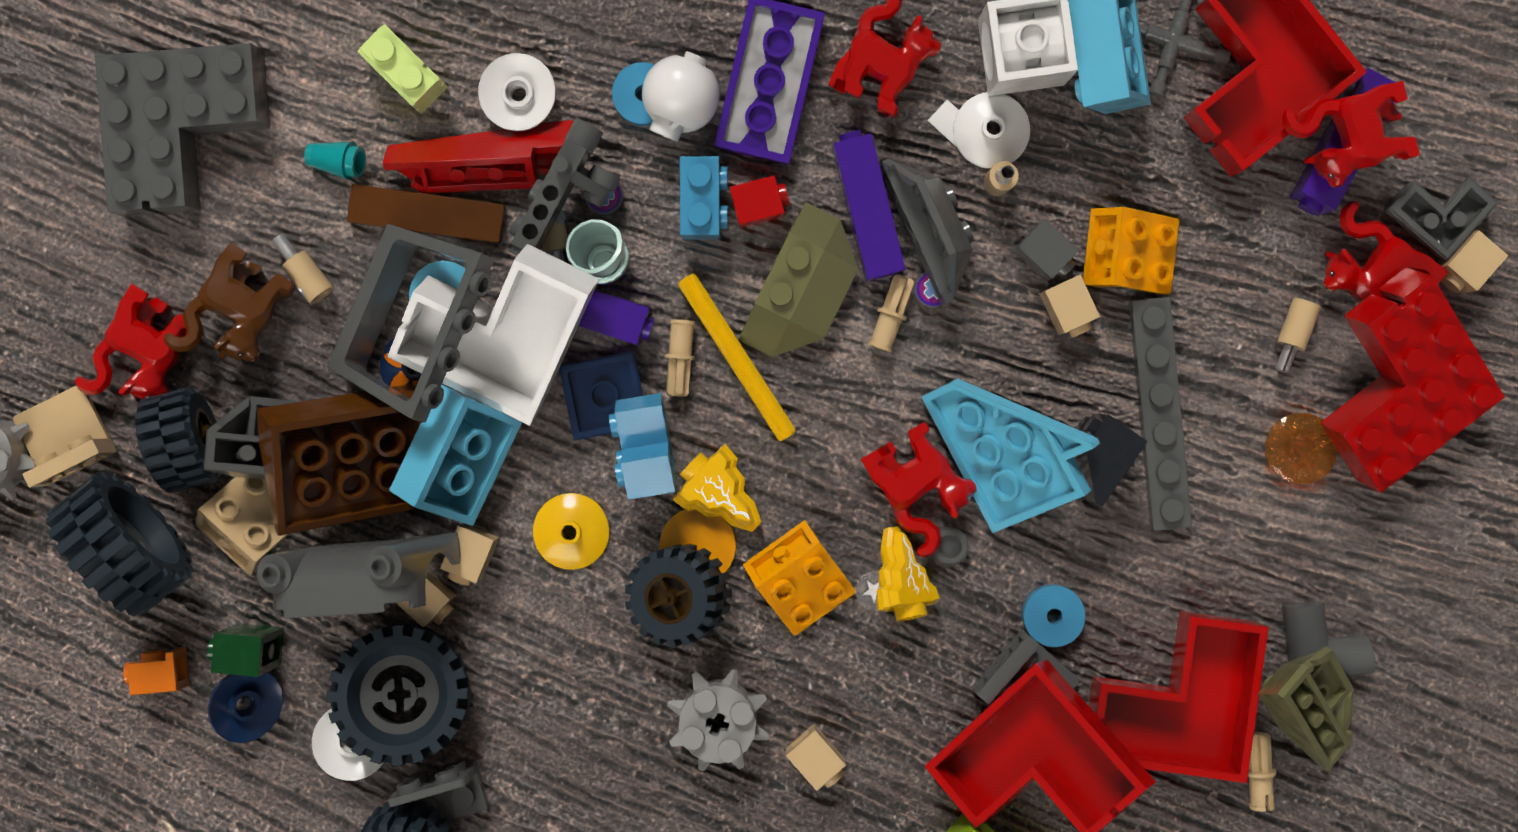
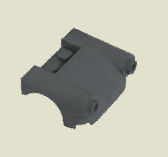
M432 534L406 539L354 543V541L318 543L265 556L257 567V578L261 587L274 595L275 617L303 618L385 612V609L390 608L389 603L409 601V608L422 607L426 605V575L433 557L441 553L449 560L451 565L460 564L458 534Z

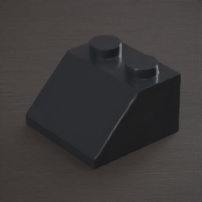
M1093 414L1091 418L1085 416L1075 429L1098 438L1100 444L1074 458L1092 490L1081 497V499L1087 503L1103 507L1148 441L1109 414Z

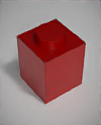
M775 175L730 187L740 229L783 218L785 215L783 207L790 206L785 184L777 185Z

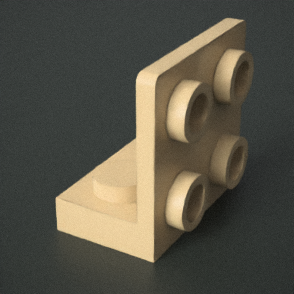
M77 386L13 417L15 425L27 423L30 427L22 437L31 458L35 460L33 462L35 468L22 474L29 488L50 486L117 452L89 394H84L78 390Z
M235 477L198 509L195 526L250 577L257 572V567L266 554L288 535L278 536L276 533L267 483L263 479Z

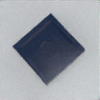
M635 351L565 364L559 368L574 441L611 434L609 414H615L616 400L644 396Z

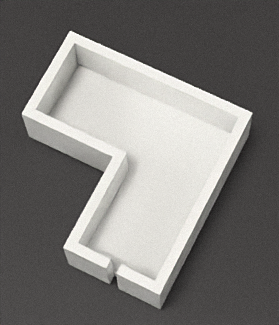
M527 244L514 259L495 306L493 307L477 300L473 309L476 316L474 327L469 333L462 335L457 347L460 353L459 362L452 371L446 373L442 384L530 426L543 406L599 278ZM428 275L413 291L402 318L404 323L398 328L387 357L422 374L457 289Z

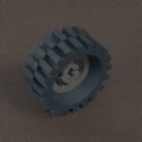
M105 471L97 472L47 513L46 525L51 527L48 533L51 539L58 542V545L55 546L61 556L67 557L69 560L67 563L68 567L73 573L78 572L84 578L81 582L88 589L93 587L98 591V597L105 603L109 600L112 601L114 609L120 612L126 610L130 616H136L137 614L143 616L192 576L193 567L190 565L192 559L189 554L184 552L187 549L184 542L175 536L177 531L172 525H168L163 519L165 516L159 509L155 510L150 505L151 501L144 494L141 496L137 494L136 488L130 483L124 485L121 477L115 474L110 476Z
M413 626L379 628L355 640L352 643L353 646L348 651H344L338 658L340 662L337 668L332 670L329 681H332L331 691H327V703L331 702L332 712L328 713L331 724L336 723L340 731L337 735L341 741H347L353 747L351 751L358 756L365 755L371 758L370 762L382 764L383 762L392 763L391 766H403L405 763L410 762L414 764L441 750L462 726L470 702L469 676L466 674L462 658L453 650L454 647L441 639L437 634ZM406 665L419 671L425 679L424 686H419L414 679L406 676L402 677L403 689L411 691V696L404 699V711L414 707L419 698H424L427 701L422 714L413 721L404 723L393 722L385 718L377 709L378 702H382L390 711H400L399 700L391 697V691L398 688V678L396 677L386 682L381 691L375 686L379 676L392 666Z

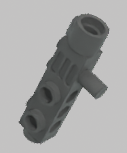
M575 118L544 181L537 179L531 188L528 200L532 201V204L526 215L520 213L512 224L510 235L514 236L511 241L513 246L509 252L518 256L527 244L541 250L574 185L584 190L581 198L599 208H602L609 192L614 193L621 180L619 177L593 164L590 171L584 168L603 135L601 130L579 118Z

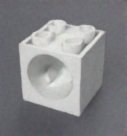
M998 0L986 3L978 18V27L988 96L1064 86L1078 71L1068 0Z

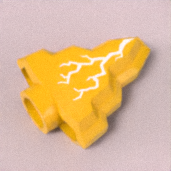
M726 444L722 445L709 458L700 452L679 474L686 483L672 500L689 512L696 509L708 518L721 516L731 526L753 532L762 522L755 502L744 491L745 477L736 467L738 458Z
M899 527L883 529L880 549L883 566L879 570V588L876 590L878 611L885 612L894 611L896 622L927 616L926 605L935 604L940 599L937 588L929 581L925 568L916 562L912 545L905 533L901 532Z

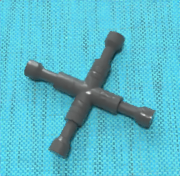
M1182 0L1179 10L1175 11L1169 30L1155 27L1151 24L1148 26L1140 24L1141 35L1144 36L1143 39L1164 45L1157 65L1159 67L1157 78L1149 89V94L1152 96L1164 97L1166 91L1165 81L1168 72L1173 69L1178 51H1183L1197 57L1201 54L1213 58L1216 63L1225 66L1230 59L1231 51L1224 48L1215 49L1204 45L1203 41L1184 36L1190 18L1188 11L1192 0Z

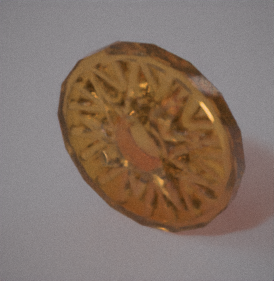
M1292 413L1280 418L1270 428L1265 441V456L1270 469L1280 479L1292 484H1311L1322 479L1333 468L1337 458V449L1320 424L1323 421L1322 418L1310 413Z

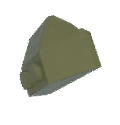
M805 202L755 301L738 339L739 341L774 357L825 338L858 271V266L839 218Z
M1325 646L1284 663L1275 674L1270 675L1264 681L1258 695L1279 729L1321 768L1328 772L1352 743V731L1349 730L1353 716V686L1333 650Z

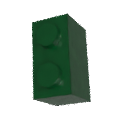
M238 623L214 633V638L210 639L207 648V659L212 662L211 673L259 677L280 666L284 627Z

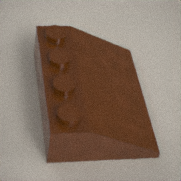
M411 384L392 387L409 399L415 391ZM367 391L257 408L259 446L275 530L278 536L417 509L389 491L421 424L420 421L410 419Z

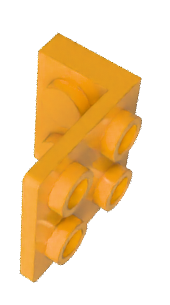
M1127 207L1091 209L1083 274L1085 285L1091 287H1123L1162 295L1171 294L1179 219Z
M805 520L743 564L757 590L793 635L801 633L856 592Z

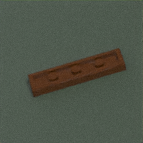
M352 184L347 222L386 228V225L390 224L417 233L501 244L506 206L504 204Z

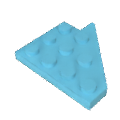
M958 378L922 396L963 478L971 479L976 484L977 491L973 497L992 533L1081 498L1092 491L1074 457L1100 444L1098 438Z

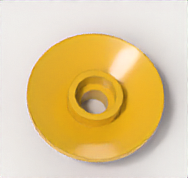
M566 493L550 499L541 507L533 524V538L537 550L547 562L562 569L575 570L592 564L602 555L609 540L610 528L605 512L597 502L582 494ZM566 525H571L576 529L577 534L574 539L569 540L564 537L563 529Z

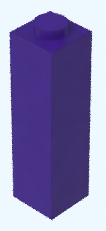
M1366 68L1367 72L1347 88L1343 98L1362 94L1373 87L1394 83L1395 81L1370 68ZM1332 118L1312 155L1327 148H1342L1340 136ZM1307 164L1290 197L1299 201L1298 207L1312 215L1319 216L1320 214L1324 215L1335 211L1357 170H1354L1347 177L1344 185L1334 188L1330 187L1326 179L1318 175L1314 164Z
M856 130L839 135V142L833 143L832 150L865 282L903 273L906 269L872 134L862 135L861 130Z
M594 290L578 326L640 346L642 339L649 340L655 319L650 317L652 310L648 307Z

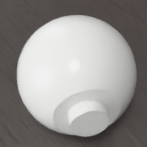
M686 51L684 57L678 55L666 57L649 70L642 87V100L646 112L653 120L650 131L678 142L681 133L694 132L705 126L712 119L719 104L720 90L713 71L705 67L706 59Z

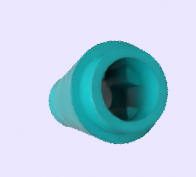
M355 142L309 143L305 149L304 160L307 166H312L343 179L351 180L353 177L359 178L363 174L366 165V153L364 148L357 146Z

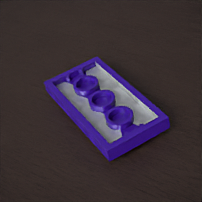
M748 0L714 148L789 166L825 17L824 12L773 0Z

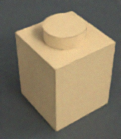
M1480 230L1474 231L1448 261L1438 262L1448 272L1441 283L1455 293L1463 294L1478 291L1508 255Z
M1081 274L1039 293L1058 335L1069 332L1071 338L1093 329L1090 321L1100 317Z
M463 523L458 525L455 531L458 534L460 564L451 565L445 557L440 569L449 572L448 578L450 580L469 586L471 582L478 583L483 579L500 537Z
M429 569L427 570L425 584L426 605L409 608V601L396 602L423 628L433 621L439 625L453 611L454 608L449 603L457 596Z
M815 724L811 725L785 748L786 757L816 791L823 785L827 788L831 787L845 773L842 770L846 766L845 758Z

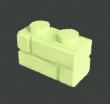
M385 24L357 51L419 113H423L448 87Z

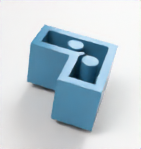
M662 393L616 400L615 414H609V423L612 437L620 438L622 450L616 451L617 464H615V473L618 487L626 488L628 500L675 492V462Z

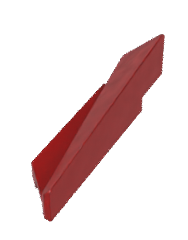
M565 120L543 123L525 131L500 129L393 144L387 146L382 165L383 169L388 172L389 170H397L410 178L411 186L421 193L532 188L538 179V175H547L574 121Z

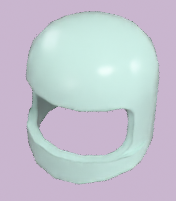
M591 219L575 227L567 239L566 253L568 260L574 267L599 278L597 285L615 282L625 272L629 261L628 250L621 232L612 224L603 220Z

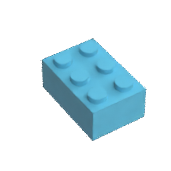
M1068 0L1079 79L1075 80V92L1078 101L1083 103V107L1104 114L1151 105L1136 0Z
M441 385L444 389L443 400L437 408L431 409L426 423L421 422L389 491L415 508L473 526L522 422L455 389Z

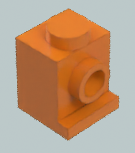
M179 647L166 653L165 650L140 653L141 659L126 662L124 665L123 677L126 685H129L130 695L171 692L190 685L186 647Z

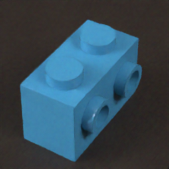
M680 156V236L682 240L721 239V229H728V206H721L720 190H728L727 167H720L719 156Z

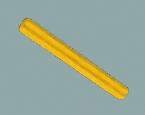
M693 273L683 278L678 283L679 288L779 441H784L796 432L795 427L698 277Z

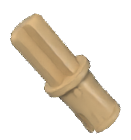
M895 275L893 277L883 307H878L877 311L880 312L868 345L890 353L892 352V346L900 324L907 319L904 313L915 286V281L903 275Z
M670 320L669 354H665V358L668 359L666 393L670 396L685 397L689 394L691 360H695V356H692L695 321Z
M1254 732L1248 772L1249 808L1254 811L1266 812L1267 806V809L1272 811L1275 809L1273 777L1276 776L1277 771L1272 767L1271 736L1266 732Z

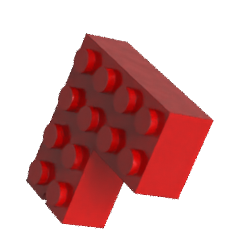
M1204 0L1195 9L1225 48L1231 51V55L1243 70L1183 118L1204 144L1209 141L1214 143L1215 146L1209 151L1229 176L1233 177L1247 169L1289 135L1282 120L1285 110L1288 108L1292 109L1296 119L1299 122H1304L1315 103L1323 99H1334L1367 71L1310 0Z
M1410 268L1403 269L1378 289L1382 296L1403 302L1401 305L1371 294L1344 315L1381 376L1320 422L1355 479L1379 493L1389 488L1505 398L1434 277Z
M1179 611L1169 687L1092 676L1088 706L1144 769L1247 783L1259 701L1258 692L1261 687L1269 627L1256 621Z
M1048 660L1035 663L924 766L975 828L989 822L1035 780L1079 832H1100L1119 816L1124 809L1156 783Z

